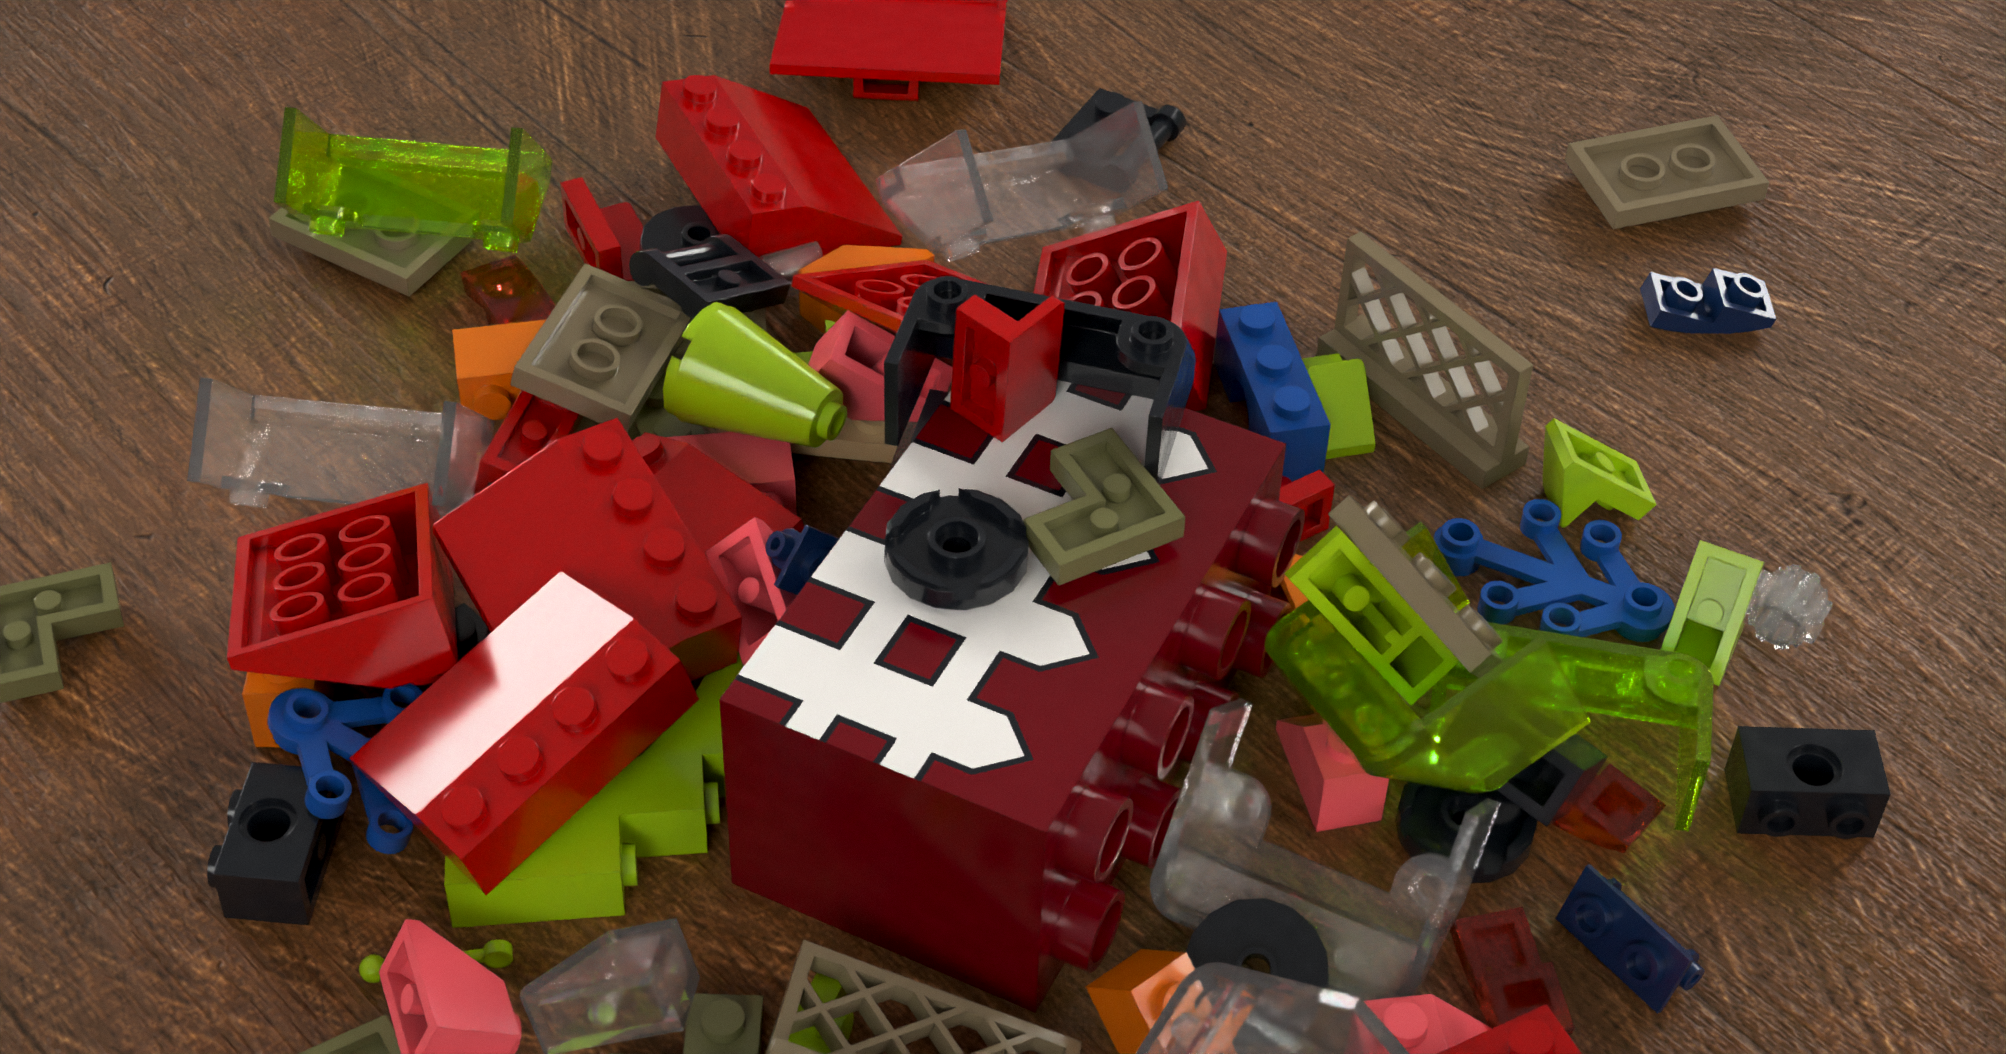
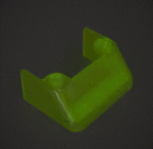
M285 107L274 203L300 220L309 222L308 231L320 235L344 236L346 227L483 240L482 247L486 249L517 252L519 243H527L532 240L550 185L553 160L523 128L511 127L509 150L329 134L299 109Z
M1419 522L1409 529L1407 534L1411 539L1402 548L1412 559L1420 551L1427 559H1430L1457 588L1448 599L1458 610L1464 608L1470 602L1427 527L1422 522ZM1309 600L1279 620L1270 629L1265 639V650L1279 672L1360 767L1372 776L1469 793L1489 792L1502 787L1510 778L1591 722L1550 646L1541 636L1514 653L1422 719L1410 709L1386 679Z
M1488 622L1503 639V642L1494 650L1506 662L1488 679L1497 676L1533 703L1680 727L1675 830L1689 832L1711 762L1714 683L1709 669L1698 659L1683 653ZM1461 662L1455 665L1427 691L1417 773L1434 764L1437 746L1433 743L1441 730L1446 690L1452 689L1467 692L1470 687L1484 681L1471 674Z

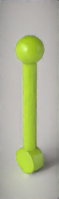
M502 939L489 941L482 949L463 951L477 962L485 963V965L491 968H503L510 965L513 961L512 945L510 942ZM374 954L366 956L359 965V974L362 979L368 983L380 982L379 970L385 959L380 955Z

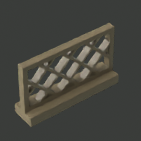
M1359 232L1347 238L1335 327L1319 337L1316 355L1323 356L1339 353L1343 361L1357 358L1362 359L1366 370L1369 398L1480 489L1486 488L1525 465L1529 446L1519 439L1518 435L1533 364L1364 233ZM1365 263L1373 269L1380 289H1374L1366 271ZM1404 293L1414 300L1423 321L1416 323ZM1385 297L1398 326L1397 328H1391L1379 299ZM1359 304H1361L1365 315L1357 316ZM1447 327L1458 335L1465 355H1458ZM1421 332H1428L1440 359L1439 361L1433 362ZM1402 337L1407 349L1397 342L1396 338ZM1490 360L1509 374L1505 390H1502ZM1465 365H1471L1483 394H1475L1464 369ZM1444 370L1449 382L1441 377L1438 371ZM1488 405L1492 416L1485 412L1481 406Z
M803 940L795 959L766 1054H822L788 1041L790 1034L815 1026L831 1052L828 1054H881L883 1052L887 1054H910L905 1044L927 1036L940 1054H964L948 1031V1029L958 1025L978 1031L988 1046L971 1054H1020L1028 1050L1039 1054H1080L1082 1041ZM811 970L838 980L847 996L823 1004L807 980L809 971ZM890 999L905 1004L910 1008L918 1021L894 1030L877 1004ZM800 1003L804 1010L797 1012ZM859 1011L875 1037L850 1045L834 1019Z

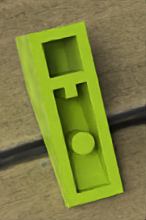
M1337 525L1284 573L1410 705H1413L1460 662Z

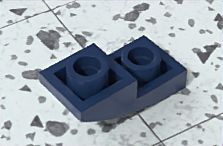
M1713 268L1703 284H1698L1684 277L1674 278L1650 272L1640 287L1649 325L1652 328L1682 333L1732 334L1771 328L1776 321L1765 281L1747 273L1736 274Z

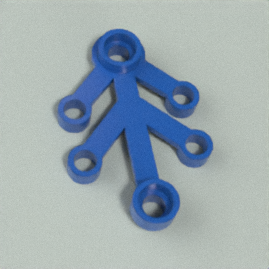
M1534 499L1527 502L1523 508L1520 521L1521 532L1527 538L1534 540L1547 562L1484 540L1477 525L1463 518L1448 520L1434 534L1430 555L1431 561L1447 575L1467 576L1477 571L1480 565L1535 584L1516 589L1513 585L1504 581L1486 583L1481 589L1477 610L1489 623L1496 625L1507 624L1515 616L1544 609L1539 626L1541 638L1552 646L1567 647L1575 643L1577 638L1613 629L1626 639L1636 642H1648L1658 638L1662 632L1668 629L1675 610L1672 599L1659 587L1638 580L1619 551L1622 533L1615 524L1609 521L1594 520L1586 524L1580 542L1581 553L1587 559L1597 562L1609 584L1588 576L1558 530L1561 519L1559 507L1548 500ZM1580 600L1597 607L1579 612L1567 603ZM1492 601H1499V602H1503L1504 604H1503V605H1501V604H1496V603H1494V602H1492ZM1554 623L1564 624L1567 627H1560L1555 625Z
M409 683L392 689L385 688L382 697L333 702L323 693L316 690L296 688L281 693L273 700L268 713V726L275 742L282 749L299 755L307 783L304 801L310 813L322 819H334L341 816L348 806L352 792L351 782L344 774L333 770L329 750L352 763L349 758L371 738H366L350 728L390 723L405 709L397 707L392 702H403L410 705L423 693L419 687ZM352 763L369 820L366 831L369 845L376 851L384 854L401 852L408 845L414 824ZM318 791H332L338 797L332 799L325 798ZM391 825L400 832L396 834L387 833L379 826Z

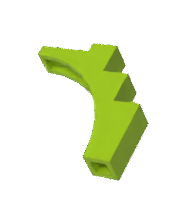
M739 652L737 663L705 675L696 690L699 700L487 895L445 855L444 885L452 928L625 915L624 887L638 886L637 858L708 853L707 824H720L719 797H726L719 699L745 666L742 664Z

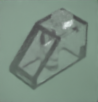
M673 918L607 931L523 987L519 997L543 1053L558 1054L684 1031L700 975L678 920Z

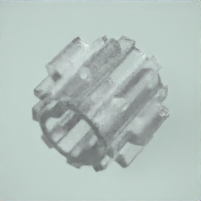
M1794 564L1788 565L1785 570L1779 567L1773 574L1764 570L1759 577L1747 614H1749L1748 625L1754 626L1756 630L1755 637L1761 642L1766 640L1774 644L1775 649L1781 650L1789 648L1791 644L1796 648L1803 641L1810 644L1814 643L1825 625V618L1833 607V602L1827 600L1828 589H1822L1820 584L1821 577L1815 572L1810 574L1807 571L1801 570V565Z

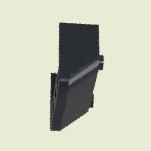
M953 276L938 277L919 286L911 299L884 361L885 444L899 445L935 357L953 359L957 307L973 295H977L1019 321L1050 296L963 280ZM1057 298L1065 303L1057 380L1154 400L1148 417L1144 467L1160 485L1194 382L1196 356L1186 335L1179 326L1158 316H1147Z

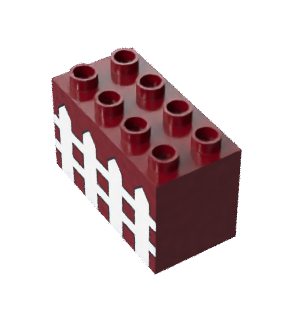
M1057 380L1054 401L1004 442L994 438L951 410L950 391L719 699L732 884L1035 1013L1065 963L1092 973L1104 959L1119 926L1125 902L1124 891L1112 887L1111 884L1126 859L1152 869L1163 857L1175 832L1184 799L1183 790L1170 784L1183 762L1210 771L1222 755L1238 712L1239 695L1227 690L1237 670L1264 678L1274 665L1288 630L1291 604L1266 595L1267 585L1275 588L1284 579V573L1290 568L1297 551L1305 520L1303 509L1279 501L1286 443L1185 408L1160 487L1185 516L1184 535L1182 538L1059 586L1029 548L1027 572L1015 590L991 605L973 609H939L909 598L892 582L884 563L885 534L887 523L899 507L920 494L940 490V497L948 495L958 496L959 489L979 490L1005 501L1021 515L1024 521L1027 517L1073 500L1050 471L1051 450L1109 428L1114 429L1144 466L1148 417L1154 400Z

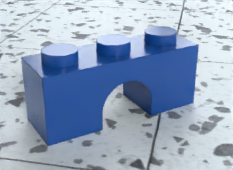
M1270 302L1219 309L1214 365L1229 402L1246 400L1249 431L1286 443L1282 476L1288 477L1293 482L1319 469L1324 473L1331 424L1278 303Z

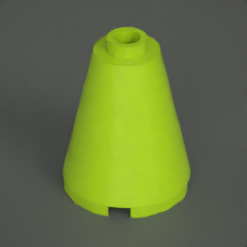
M714 302L703 308L688 324L681 337L690 340L691 343L682 360L671 356L666 370L663 400L664 408L668 413L676 416L681 422L813 448L821 446L826 440H834L840 434L847 418V407L843 405L842 391L738 309Z

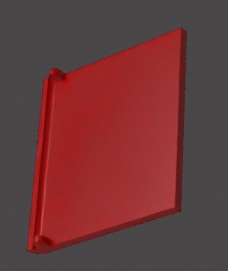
M786 0L769 64V74L853 78V98L919 101L920 81L999 85L1008 0ZM865 79L909 81V85L867 84Z

